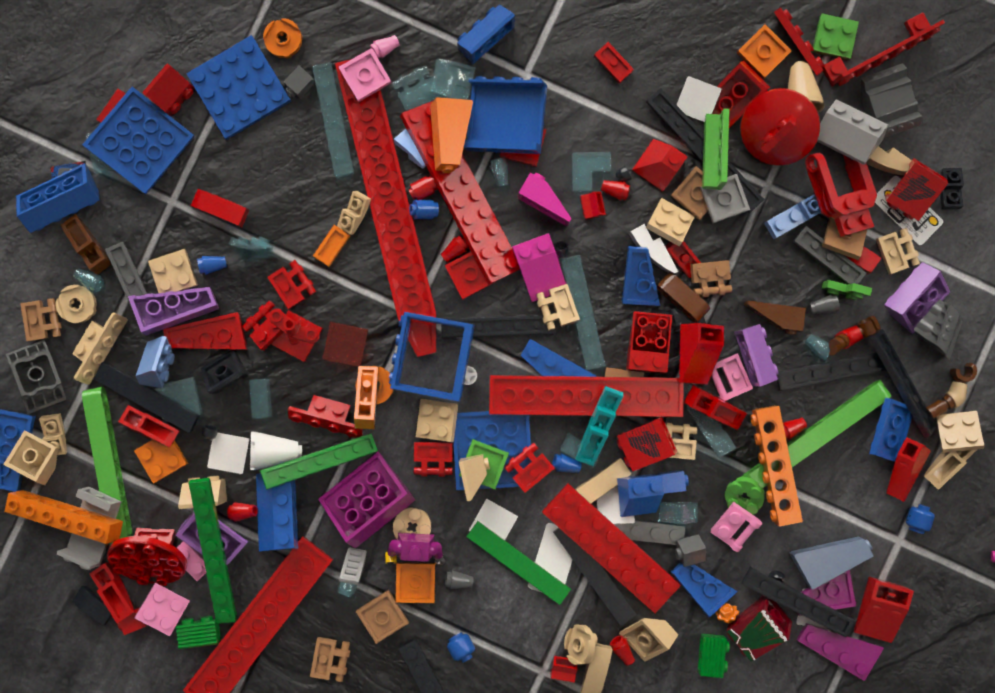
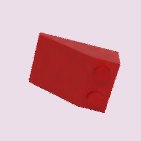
M743 60L717 86L722 90L712 114L720 115L723 109H729L730 128L744 114L750 102L758 95L766 92L770 86Z

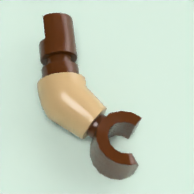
M967 363L964 366L965 374L963 376L960 373V369L950 368V374L955 381L952 382L949 391L945 393L941 400H937L926 407V410L933 418L947 412V409H956L964 403L968 387L965 383L972 381L977 375L975 364Z

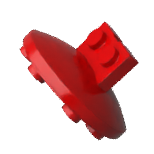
M786 88L772 89L758 95L747 106L741 121V137L747 150L756 159L771 165H788L801 160L813 149L820 133V118L814 104L802 93Z
M136 528L134 536L114 541L107 553V559L113 567V572L136 580L140 585L157 583L161 586H166L168 583L182 578L187 569L186 557L179 549L173 546L176 535L174 529ZM150 577H157L156 582L149 581Z

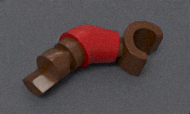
M867 317L857 323L858 326L855 325L837 333L835 338L829 341V355H835L842 349H847L862 340L863 336L867 338L876 333L877 330H880L881 327L876 317Z

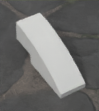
M645 224L629 232L637 247H647L649 249L652 263L668 273L675 274L678 272L661 238L653 241Z

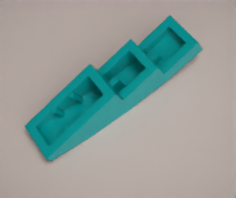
M607 386L604 387L582 438L575 460L594 466L608 438V431L616 417V411L623 398V392Z

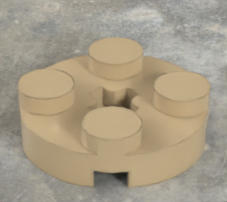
M80 285L65 287L56 300V309L60 317L72 323L86 322L97 311L95 295L89 288ZM75 299H77V301H80L81 303L78 309L76 307H72V304L75 303Z
M413 507L406 508L400 512L393 522V532L396 539L398 540V533L430 534L431 520L428 514L421 509ZM409 522L417 524L415 532L407 529Z
M574 625V628H570L565 635L564 648L568 649L569 655L566 656L572 664L584 665L590 664L593 661L595 645L598 639L597 635L592 633L588 626Z

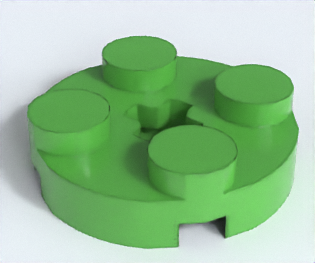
M739 477L736 481L730 482L727 485L725 500L727 501L728 508L735 502L753 515L763 506L765 491L763 488L761 489L756 480L748 477ZM747 493L749 498H743L741 495Z

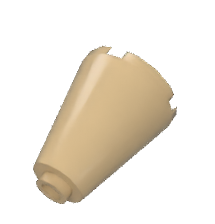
M804 61L794 63L790 68L788 89L805 95L814 104L818 113L824 109V100L810 65Z

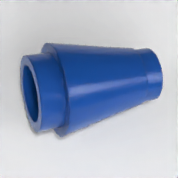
M202 256V258L197 259L200 274L205 273L207 275L227 268L225 256Z
M562 453L555 454L552 461L556 472L579 473L582 466L581 462Z

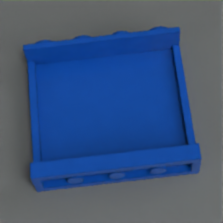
M482 76L469 79L468 82L472 84L471 100H473V106L468 124L467 140H465L463 148L472 152L541 154L547 84L537 77H532L530 80H523L520 77H512V80H505L503 77L487 79Z

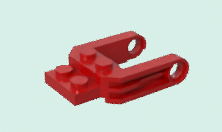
M821 153L808 155L805 165L822 214L828 218H834L840 237L873 228L874 224L868 209L874 206L877 193L867 163L863 165L843 155L846 163L845 167L854 192L838 197L825 157ZM814 159L817 161V168L814 165Z

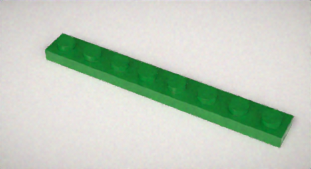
M210 478L192 479L188 484L216 623L236 622L237 614Z

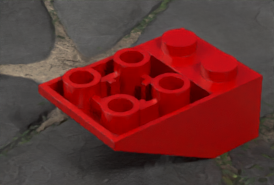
M633 312L626 370L660 374L668 372L672 315Z
M703 323L680 324L679 383L708 384L724 346V326Z
M869 576L854 633L892 643L909 611L914 591L905 586Z

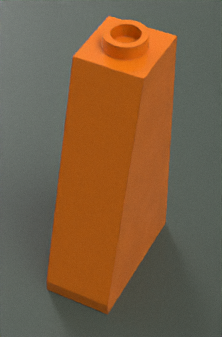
M436 97L430 105L435 170L451 173L460 165L473 100Z

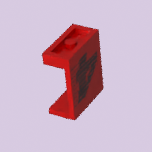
M913 158L909 163L910 169L891 194L887 193L885 195L886 204L895 210L899 208L903 211V215L910 220L915 218L919 221L947 186L948 181L947 178Z
M662 416L625 433L621 432L616 440L619 449L624 451L626 456L624 457L625 463L628 468L631 467L632 472L674 456L678 452Z

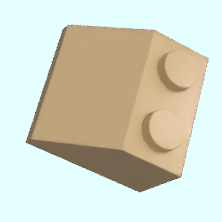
M219 476L207 477L211 480L215 506L227 502L225 479H219ZM200 477L189 478L188 482L182 484L178 504L179 509L193 508L188 483L190 480L200 479Z

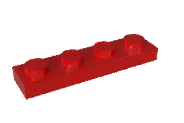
M781 7L774 12L815 74L819 76L824 72L822 67L825 64L819 56L815 58L812 53L814 48L810 42H804L801 37L804 33L798 25L794 27L790 21L793 17L787 9L783 11Z

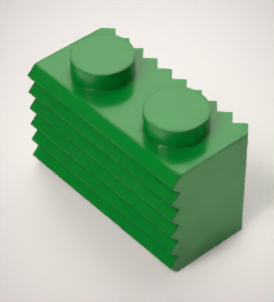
M212 615L203 616L201 620L194 621L193 618H186L181 620L182 622L176 626L178 649L216 645L221 641L219 624L216 623V618H213Z
M700 634L697 669L700 676L723 678L724 672H727L728 662L725 660V654L729 653L730 645L724 635Z

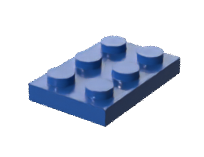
M885 398L869 454L893 462L896 461L897 454L907 437L912 420V415L906 404Z

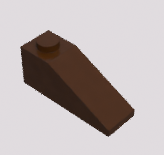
M756 301L744 302L745 307L776 328L785 330V334L796 335L797 332L803 331L806 308Z

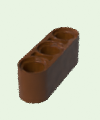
M671 272L656 285L658 291L695 323H698L710 310V306Z

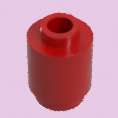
M425 176L410 184L411 188L408 191L413 200L416 198L417 200H423L434 194V191L438 188L431 176Z

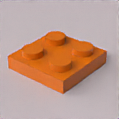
M765 24L737 51V54L764 79L792 50Z
M151 440L134 450L153 484L188 464L175 440L170 448Z
M397 562V603L435 602V563Z

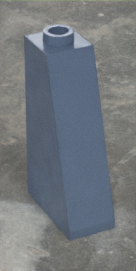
M854 537L789 552L806 585L813 590L873 557L871 552L873 548L867 539Z

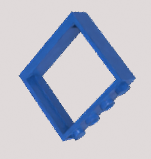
M404 312L399 321L401 332L397 334L395 345L398 346L397 354L394 353L392 358L394 370L389 375L390 388L461 401L475 325ZM412 319L464 329L453 393L400 383Z

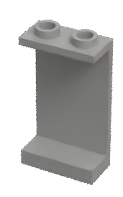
M91 487L78 489L76 494L77 498L83 500L80 508L116 519L122 501ZM72 533L67 548L58 550L57 555L63 557L65 561L80 565L79 567L82 569L91 570L101 565L107 544Z

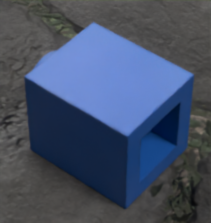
M684 471L658 473L663 478L664 493L686 491L689 481L687 474L684 475Z

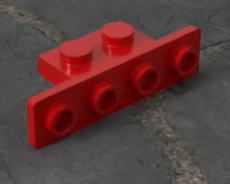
M313 395L308 411L291 406L288 408V418L294 422L307 423L315 428L322 427L333 433H344L352 438H359L363 435V429L355 428V424L346 422L350 411V405Z

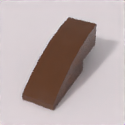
M77 214L60 225L76 252L82 256L89 270L98 275L112 265L104 249Z

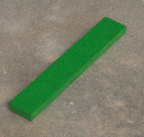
M371 433L261 470L260 473L265 488L268 490L376 453L378 450Z
M477 521L466 536L559 605L570 592V587L481 522Z

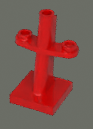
M273 309L269 313V320L283 333L271 344L305 362L315 343L319 340L323 328L290 310L285 315L281 309Z

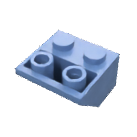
M162 336L147 342L136 373V378L140 385L163 388L164 382H167L169 378L168 369L173 364L175 357L167 337Z

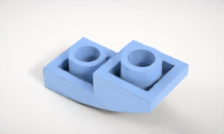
M407 129L403 130L394 138V144L408 153L409 159L423 169L426 165Z

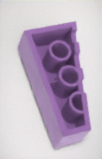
M210 287L128 296L140 331L145 336L219 309Z

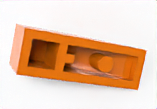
M358 367L354 413L355 428L375 429L378 367Z

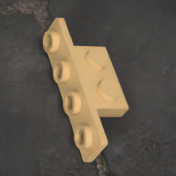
M113 312L104 327L91 321L72 353L82 361L74 376L76 381L88 385L92 382L101 363L105 360L128 321L127 318Z

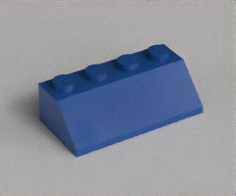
M84 163L16 196L17 217L30 233L41 230L52 222H58L69 214H75L80 209L94 205L100 200L99 190L87 165Z
M261 473L256 474L259 552L298 549L295 480L266 490Z

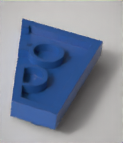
M628 246L622 294L623 304L660 306L649 249L647 247Z
M681 562L671 571L672 575L707 617H711L738 592L696 565L684 567Z

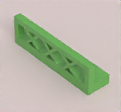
M723 109L720 115H705L703 189L722 190L727 183L729 109Z

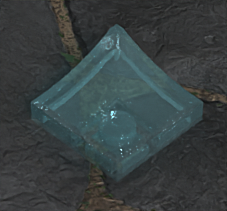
M437 58L429 93L442 98L467 100L471 88V83L468 81L473 79L475 67Z

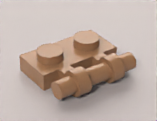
M729 260L690 264L692 283H699L700 288L693 290L698 296L702 298L714 294L722 296L725 293L732 292L731 285H724V280L731 279ZM716 281V287H708L707 282Z
M55 298L47 299L48 307H43L41 300L21 303L26 341L47 339V331L52 330L53 337L61 336L60 329H62V326L58 320ZM47 313L50 315L51 324H46L45 314Z
M318 637L310 677L329 680L331 673H335V680L343 682L344 675L347 673V657L350 656V642L343 641L342 647L339 649L336 648L337 640ZM334 656H340L338 666L333 665Z

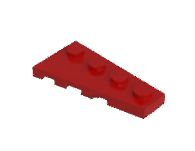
M239 312L163 329L164 336L167 337L171 348L248 350Z

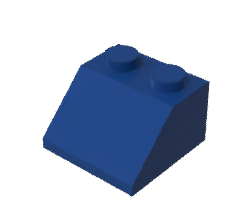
M648 474L617 478L620 517L657 512L664 496L662 475Z

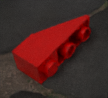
M906 437L896 457L887 489L888 495L905 502L931 450L925 445Z

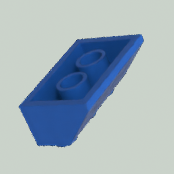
M498 5L496 8L492 7L482 21L477 20L472 25V30L468 33H463L458 38L457 48L473 65L515 27V15L501 5Z

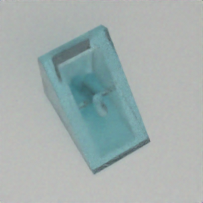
M661 502L659 505V522L674 524L698 522V503Z

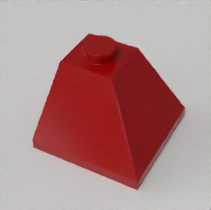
M653 139L632 171L663 192L688 156L669 144Z

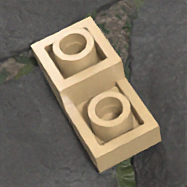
M352 191L348 208L342 209L337 227L353 235L367 212L371 198L358 191Z
M61 413L41 416L39 420L44 434L42 440L58 448L57 455L66 454V437Z

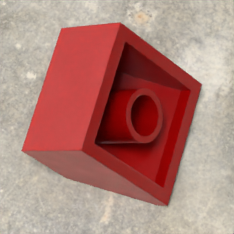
M167 63L142 93L169 116H172L180 110L184 100L192 96L195 87Z

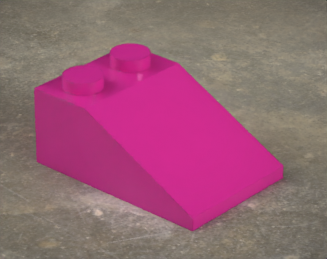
M530 173L519 191L518 199L568 227L571 217L549 184L544 181L545 177L538 173Z
M549 233L512 246L532 302L538 300L536 294L543 292L544 296L548 297L550 296L549 289L566 284Z

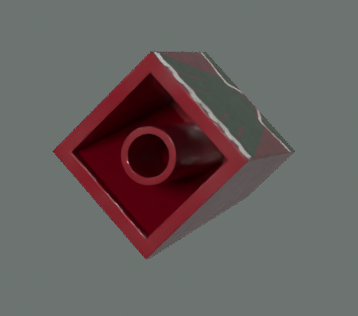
M763 595L739 614L735 621L729 623L727 634L739 646L741 653L752 662L789 640L792 621L777 602Z

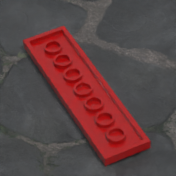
M569 483L542 511L546 517L654 613L681 586L676 579Z

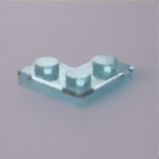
M611 152L572 153L573 192L592 191V173L611 172Z

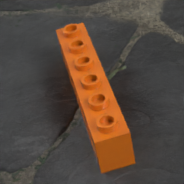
M774 405L754 409L750 418L752 425L756 428L757 434H754L756 445H759L760 453H758L759 462L764 467L762 478L768 487L766 498L772 507L770 511L771 520L778 526L803 522L780 407ZM767 422L771 424V430L768 433L763 429L764 424ZM773 441L775 443V449L772 452H769L767 449V445L769 442ZM777 460L779 468L773 471L771 464ZM778 480L783 482V487L780 490L775 488ZM785 499L787 505L784 509H780L779 503Z
M25 490L8 493L4 511L105 544L120 539L123 525L121 520Z

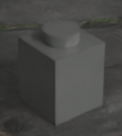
M299 65L284 81V84L287 86L285 90L292 97L297 96L300 99L316 83L313 77Z
M699 534L677 540L675 555L677 560H681L684 567L706 561V547Z

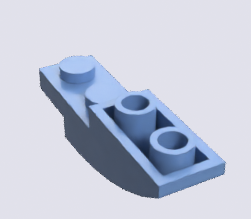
M815 194L764 223L773 239L821 213Z

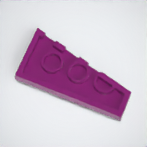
M808 623L805 624L796 639L863 681L866 680L884 649L882 646L849 636L844 637L836 632Z

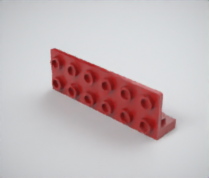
M922 12L904 23L911 35L910 38L847 70L839 56L822 67L832 87L837 84L842 86L856 76L857 78L866 73L870 68L874 69L883 64L887 59L891 60L900 55L902 51H908L919 42H925L932 38L934 34L941 31L940 27L945 24L944 20L931 26Z

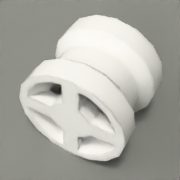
M467 366L464 384L471 385L477 379V372L473 367Z

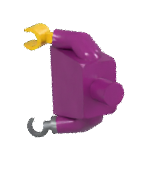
M398 533V540H392L389 544L388 552H385V564L388 562L396 564L397 554L400 560L427 562L433 556L435 563L438 565L444 564L445 560L441 544L434 542V534Z

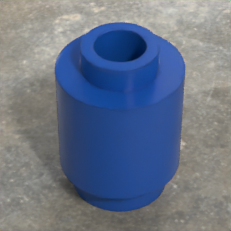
M414 200L409 206V213L413 216V219H433L438 217L439 205L433 200Z

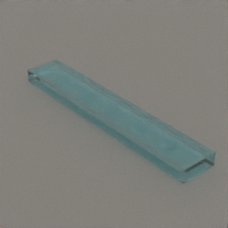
M328 62L314 65L312 68L335 177L354 174L332 64Z
M580 255L562 258L561 262L566 284H568L580 318L575 324L585 368L590 370L604 367V358Z

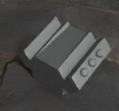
M903 63L861 78L860 87L863 95L860 97L865 113L888 124L884 138L922 125V115L918 112V102L912 90L911 80L907 77L908 68Z
M939 299L913 330L917 336L950 360L963 321L958 311L952 305Z
M45 340L6 354L27 414L67 400Z

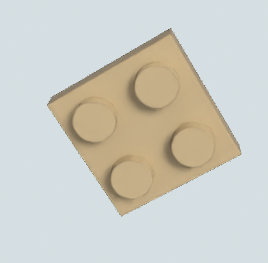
M661 198L646 228L680 246L695 216Z
M186 249L148 261L158 293L183 291L198 286Z
M420 399L416 437L454 442L458 404Z
M977 411L942 414L936 417L943 453L984 449Z

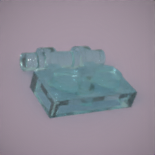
M426 66L420 69L416 68L413 70L414 72L406 76L402 75L398 77V80L392 82L395 90L400 87L404 89L398 96L406 111L441 96L432 77L424 80L423 75L429 73ZM418 79L419 84L409 88L408 83Z

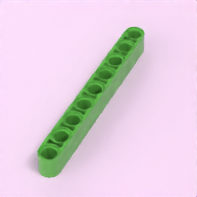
M881 380L873 382L788 442L791 466L794 467L884 403L885 398H890L892 395ZM777 460L771 464L773 471L779 468ZM757 464L741 476L756 480L761 489L767 486L762 478V472H764L763 464Z
M104 387L83 390L82 401L99 491L122 501L116 519L123 521L120 538L133 536L106 390Z

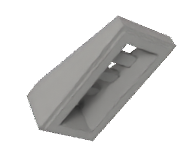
M348 548L339 577L340 582L354 585L359 584L366 562V550Z

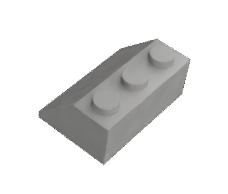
M836 99L820 123V133L817 142L865 165L883 141L888 124Z

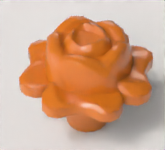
M726 603L715 614L719 621L729 624L736 620L739 611L737 606Z

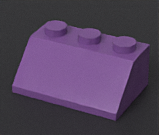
M922 262L912 271V274L906 281L901 283L898 290L887 299L884 305L889 314L913 334L915 332L913 329L939 299L943 301L950 293V290L941 271Z
M758 324L735 331L734 333L751 385L763 386L778 380V368L776 364L772 363L771 357L773 354L771 347L766 344L765 338H767L764 327Z
M193 511L180 526L176 536L202 554ZM219 521L226 563L228 565L248 541Z

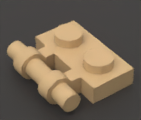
M907 228L899 230L902 238H898L897 233L893 232L876 239L888 274L909 268L907 263L909 259L912 266L920 264L917 257L919 253L915 251L912 243V234L909 235ZM902 243H904L908 254H904L901 246Z
M568 284L549 289V298H545L543 292L536 294L538 299L537 305L542 310L544 316L542 319L544 324L547 325L548 331L555 329L554 321L559 320L561 327L580 320ZM548 305H554L555 314L550 313Z
M666 422L671 437L672 432L682 433V439L672 438L678 452L669 458L695 460L697 441L689 440V434H697V427H692L689 424H683V426L673 425Z

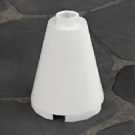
M251 432L250 470L272 467L302 457V445H298V441L259 432Z

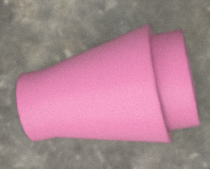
M394 35L373 41L370 49H373L377 58L382 59L396 47L400 46Z

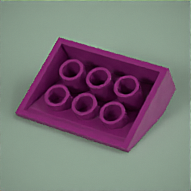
M377 452L318 500L345 542L357 548L412 504L415 498L383 456Z

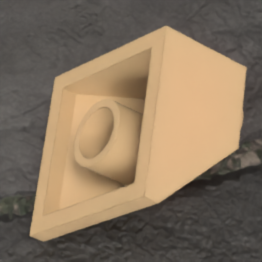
M24 430L3 465L35 482L46 485L56 468L58 448Z
M483 454L459 460L467 501L472 500L485 479L487 470L490 469L488 458H484Z
M643 618L619 632L620 635L627 638L629 645L644 662L669 650L678 636L666 620Z

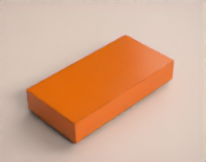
M333 225L313 257L330 267L350 238V235L336 225Z

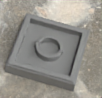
M737 174L727 177V183L722 190L703 189L702 186L700 187L712 223L750 210Z

